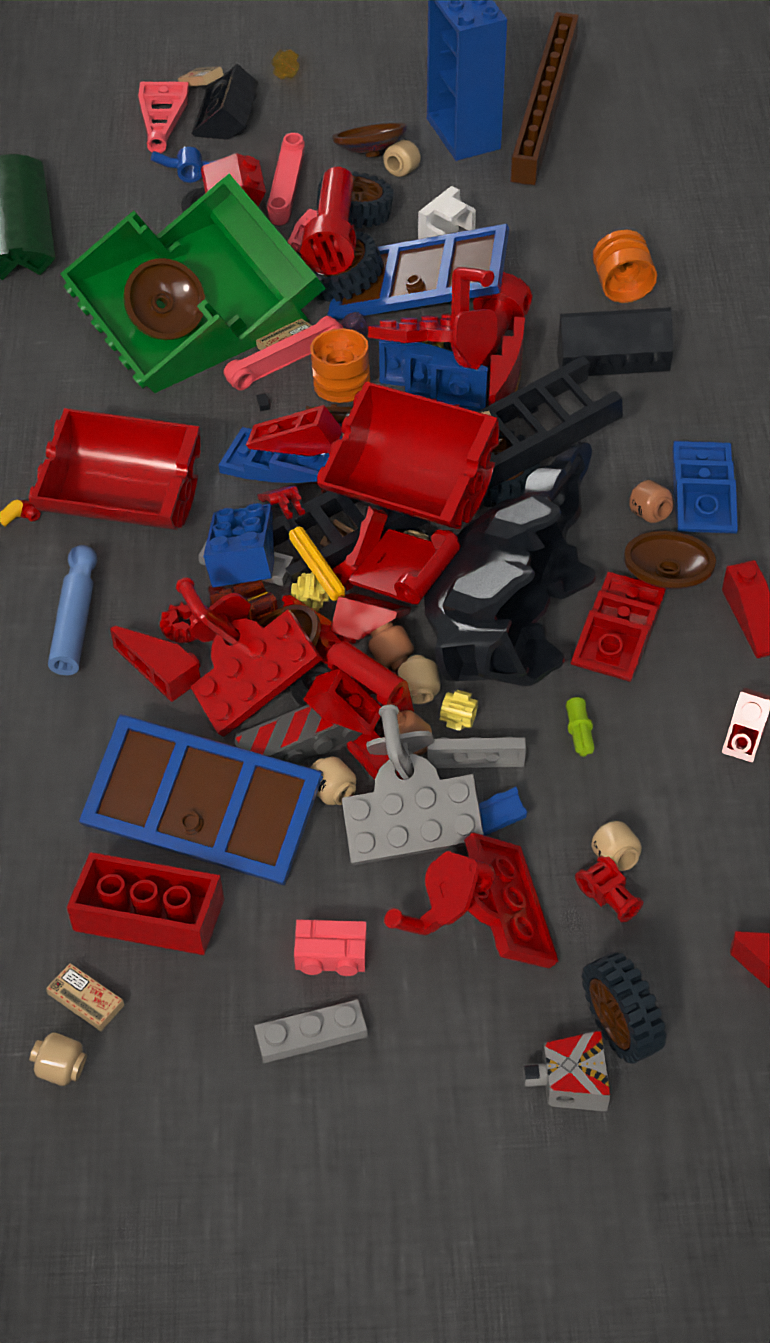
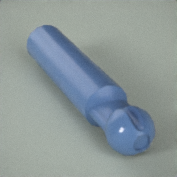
M87 545L76 546L68 554L70 570L69 574L63 579L48 659L49 669L59 675H73L79 670L93 590V581L90 578L91 571L94 570L97 564V554L93 548Z

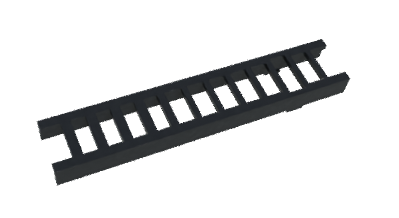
M584 356L478 411L481 413L489 410L491 416L498 418L499 433L511 446L497 455L491 453L490 461L495 462V466L487 490L550 456L554 458L568 450V447L623 417L622 397L617 391L593 402L578 386L588 380L590 362ZM569 389L585 406L571 415L554 398ZM546 403L563 422L549 431L532 415L539 411L537 406ZM517 417L519 419L523 418L536 434L519 442L505 424ZM327 491L301 505L305 509L304 515L300 516L296 509L291 510L293 513L292 519L288 520L285 514L274 519V547L288 540L290 530L295 529L297 526L307 530L317 524L331 543L321 548L319 552L331 569L335 568L346 560L347 555L354 550L357 544L361 522L365 519L355 505L360 500ZM375 505L378 510L382 509L388 514L380 539L388 529L403 533L406 530H415L430 522ZM341 511L345 513L357 529L344 537L329 519V517ZM303 559L285 568L289 575L291 586L292 583H297V578L302 573L312 572Z

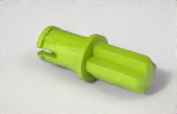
M574 697L565 704L569 718L567 729L573 737L575 751L580 756L586 757L587 754L594 752L591 734L593 723L588 719L585 700L580 697Z

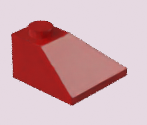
M358 593L341 595L337 599L330 630L334 634H338V638L341 641L356 643L357 640L371 636L370 634L377 628L390 622L394 623L410 614L411 607Z

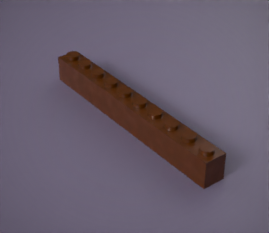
M555 12L512 155L511 182L523 185H536L577 41L579 15Z

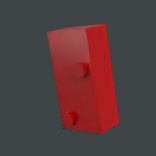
M90 852L66 908L73 931L205 955L225 898L220 875Z

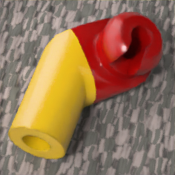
M16 499L0 511V523L6 527L16 517L27 518L30 522H34L40 518L41 511L37 510L28 500Z

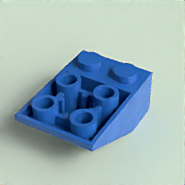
M254 503L246 508H223L213 513L203 555L212 588L272 578L274 545L271 504L262 505L261 503Z

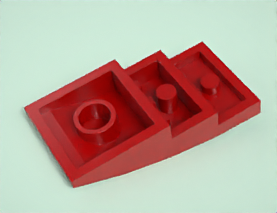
M514 317L513 336H502L501 355H491L488 406L514 393L518 389L522 367L525 317Z
M607 572L601 591L599 590L593 608L587 616L571 660V665L631 682L650 638L666 594V589L649 585L641 580Z

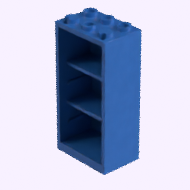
M428 0L427 120L455 161L501 149L507 18L493 0Z

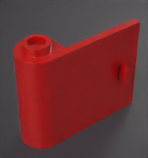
M388 529L350 577L349 582L352 585L401 601L419 604L460 550L458 538L449 530H436L431 536V541Z
M347 641L335 643L331 646L326 656L329 669L335 670L339 668L350 675L369 695L375 694L377 701L382 706L391 704L397 706L399 712L404 710L414 712L406 680Z

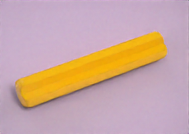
M297 526L295 529L290 530V541L330 599L337 601L338 596L345 595L344 586L304 528Z

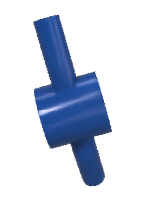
M194 147L182 148L178 152L177 158H170L153 151L150 159L163 166L177 168L179 178L188 183L198 181L202 176V167L214 162L202 161V154Z

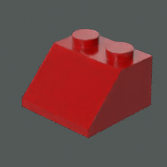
M235 153L206 164L201 169L205 193L228 173H230L257 207L266 193L260 162L252 156Z

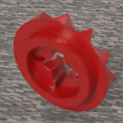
M183 601L178 606L170 604L168 611L162 612L161 621L159 622L163 635L169 640L178 643H188L197 640L190 632V625L183 621L179 622V617H183L185 620L189 619L191 625L193 620L196 619L188 605Z

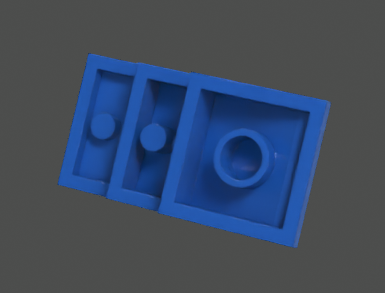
M380 339V383L405 386V392L430 397V399H437L439 402L450 405L459 404V407L472 411H480L486 407L488 367L481 364L478 369L464 368L456 362L453 352L422 342L401 343Z
M242 427L218 465L220 473L244 479L277 483L317 482L319 470L325 467L329 453L304 456L248 449L246 443L252 429Z
M673 441V485L677 531L737 534L736 480H734V461H732L731 443Z

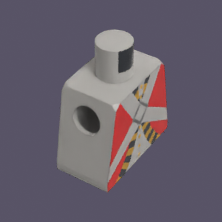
M601 1031L545 1043L542 1063L523 1065L524 1086H545L547 1103L552 1107L607 1111L610 1090Z

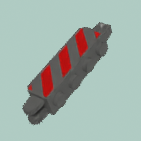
M371 694L370 696L382 707V704L377 701L376 695ZM307 704L237 734L234 739V746L299 765L310 757L317 754H325L331 748L351 740L354 741L363 733L325 721Z

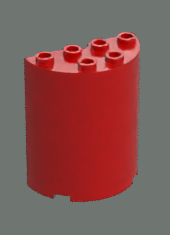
M365 381L361 391H358L354 397L353 408L349 416H346L343 420L341 431L344 434L343 438L332 443L328 461L325 467L319 470L317 476L318 485L330 492L454 529H461L462 522L469 523L478 511L490 484L495 462L490 461L492 449L497 447L499 443L498 418Z
M64 408L61 418L55 422L53 439L47 443V459L38 467L36 485L30 488L29 503L33 504L37 510L172 530L182 528L190 514L197 487L198 475L193 474L194 462L197 458H200L201 452L200 426Z

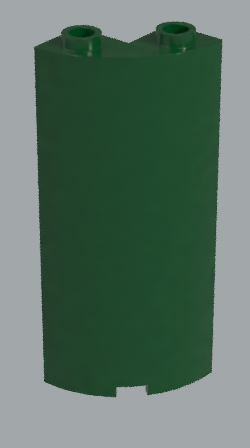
M0 155V279L4 280L17 264L41 275L56 259L43 162L28 155Z

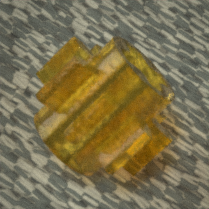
M280 49L271 61V65L275 67L272 73L280 79H285L286 76L291 79L300 68V63L296 61L299 55L291 49H286L285 52Z

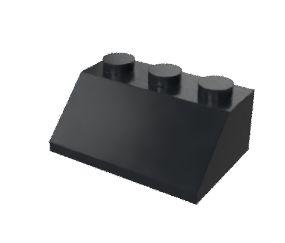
M238 63L206 89L191 134L195 137L229 140L235 134L240 135L243 133L248 125L246 121L252 112L251 105L257 96L256 90L259 82Z

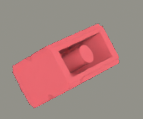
M297 919L294 946L295 970H301L308 975H318L322 971H336L342 976H353L357 972H365L366 921Z

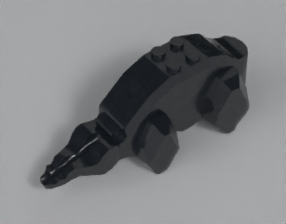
M578 442L577 445L569 446V450L559 454L550 465L533 471L526 480L525 493L522 496L503 500L463 528L457 535L460 550L424 596L425 615L437 637L435 647L436 662L440 673L446 680L452 682L496 680L519 686H532L552 671L562 667L565 661L563 653L546 640L543 625L536 622L546 613L550 597L565 599L589 587L596 579L595 570L579 562L577 547L567 544L565 540L568 529L578 520L582 511L580 485L592 457V448L588 442Z

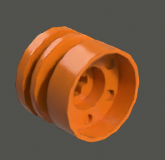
M628 229L617 230L603 237L594 248L593 262L599 275L605 296L612 301L620 303L636 301L647 295L655 286L657 271L646 241L638 232Z
M344 328L328 330L313 339L310 351L315 392L319 397L330 402L343 403L354 401L356 393L361 391L365 381L371 383L367 339L363 334L355 330Z

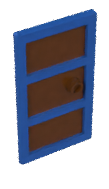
M508 224L377 246L383 260L382 273L380 276H377L378 280L375 283L369 282L370 288L367 290L362 288L361 294L356 295L353 293L350 299L346 300L345 296L342 297V301L336 302L333 299L330 302L328 316L336 320L450 302L452 301V274L458 267L490 270L494 273V280L488 287H483L479 282L470 281V298L499 294L509 236Z
M120 714L79 822L91 828L285 886L320 783L323 780V772Z

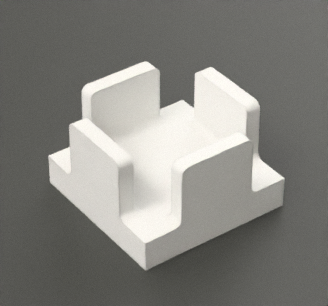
M451 186L418 211V239L459 232V226L466 230L475 229L476 210L461 202L460 190Z

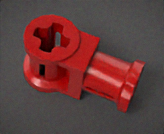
M600 856L596 864L587 870H579L575 874L576 882L582 892L589 898H593L601 907L607 903L618 914L617 919L621 923L631 920L644 904L640 897H634L625 888L626 877L619 871L617 865L610 857Z

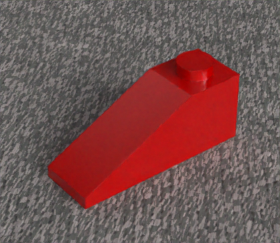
M322 405L253 425L246 446L252 450L315 456L329 453L332 443L340 439L342 431L341 426L327 407Z
M755 560L727 566L722 592L756 658L770 656V591L767 581Z
M116 625L110 628L114 649L171 702L190 690V686L200 679L199 668L201 665L198 658L192 652L187 653L179 644Z

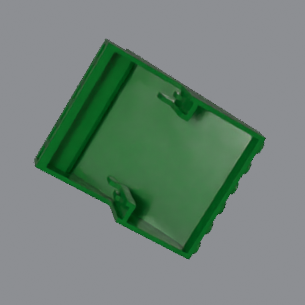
M230 173L157 235L133 210L60 273L67 282L64 285L67 292L73 298L77 296L80 299L77 303L80 309L87 316L90 314L93 316L94 319L90 321L99 333H106L105 342L114 352L119 350L122 355L118 358L128 370L132 368L135 371V374L132 376L141 388L144 389L147 386L154 393L256 347L257 339L299 319L309 322V319L301 309L326 289ZM165 258L182 263L197 276L203 287L205 299L197 305L203 316L198 325L189 334L179 339L159 340L144 334L131 322L125 310L123 295L129 276L139 265L152 259ZM162 301L156 302L159 308H165V304Z

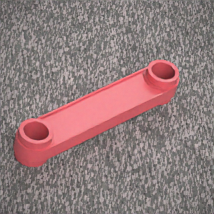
M289 133L283 138L267 204L268 218L274 225L286 224L291 215L305 153L304 140L299 133Z
M325 316L317 324L244 359L232 360L225 366L224 376L231 386L238 390H245L252 382L310 355V345L319 334L331 329H342L343 326L335 318Z

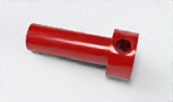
M332 167L324 173L317 217L312 218L306 224L300 248L302 260L310 269L324 275H336L344 272L351 266L355 255L356 232L348 222L354 177L349 170L343 167Z
M503 272L499 294L475 297L473 300L474 310H492L497 317V341L482 365L488 367V370L490 368L491 355H496L502 343V336H505L507 330H513L514 317H526L533 299L529 286L523 280Z

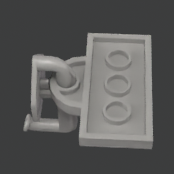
M384 705L379 709L385 737L373 739L366 743L370 754L388 755L389 760L378 771L375 778L374 792L342 798L352 865L466 846L464 839L470 834L484 835L474 775L440 780L436 768L427 759L413 754L435 742L433 734L430 731L400 734L397 718L399 708L395 705ZM397 771L403 780L397 777Z

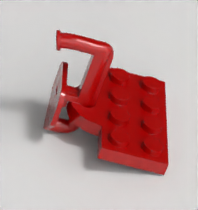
M456 268L452 274L451 314H441V319H438V316H421V321H417V318H401V323H397L396 320H380V325L368 326V338L401 343L423 341L451 342L456 362L464 368L478 369L497 341V317L492 310L488 309L469 311L470 281L479 282L483 287H488L494 280V273L490 270L486 271L477 268Z
M181 578L176 583V590L182 595L196 618L190 625V632L202 642L213 641L211 659L214 668L190 687L216 732L222 737H225L323 660L290 610L287 609L264 628L256 621L247 619L251 604L239 593L227 594L208 608L194 589V581L191 578Z
M472 833L464 839L469 854L468 857L446 851L429 865L425 874V886L432 907L420 918L403 915L399 909L393 908L384 917V923L388 928H396L419 935H428L443 925L454 923L469 911L481 923L491 927L495 946L500 957L549 969L559 962L521 846L477 833Z

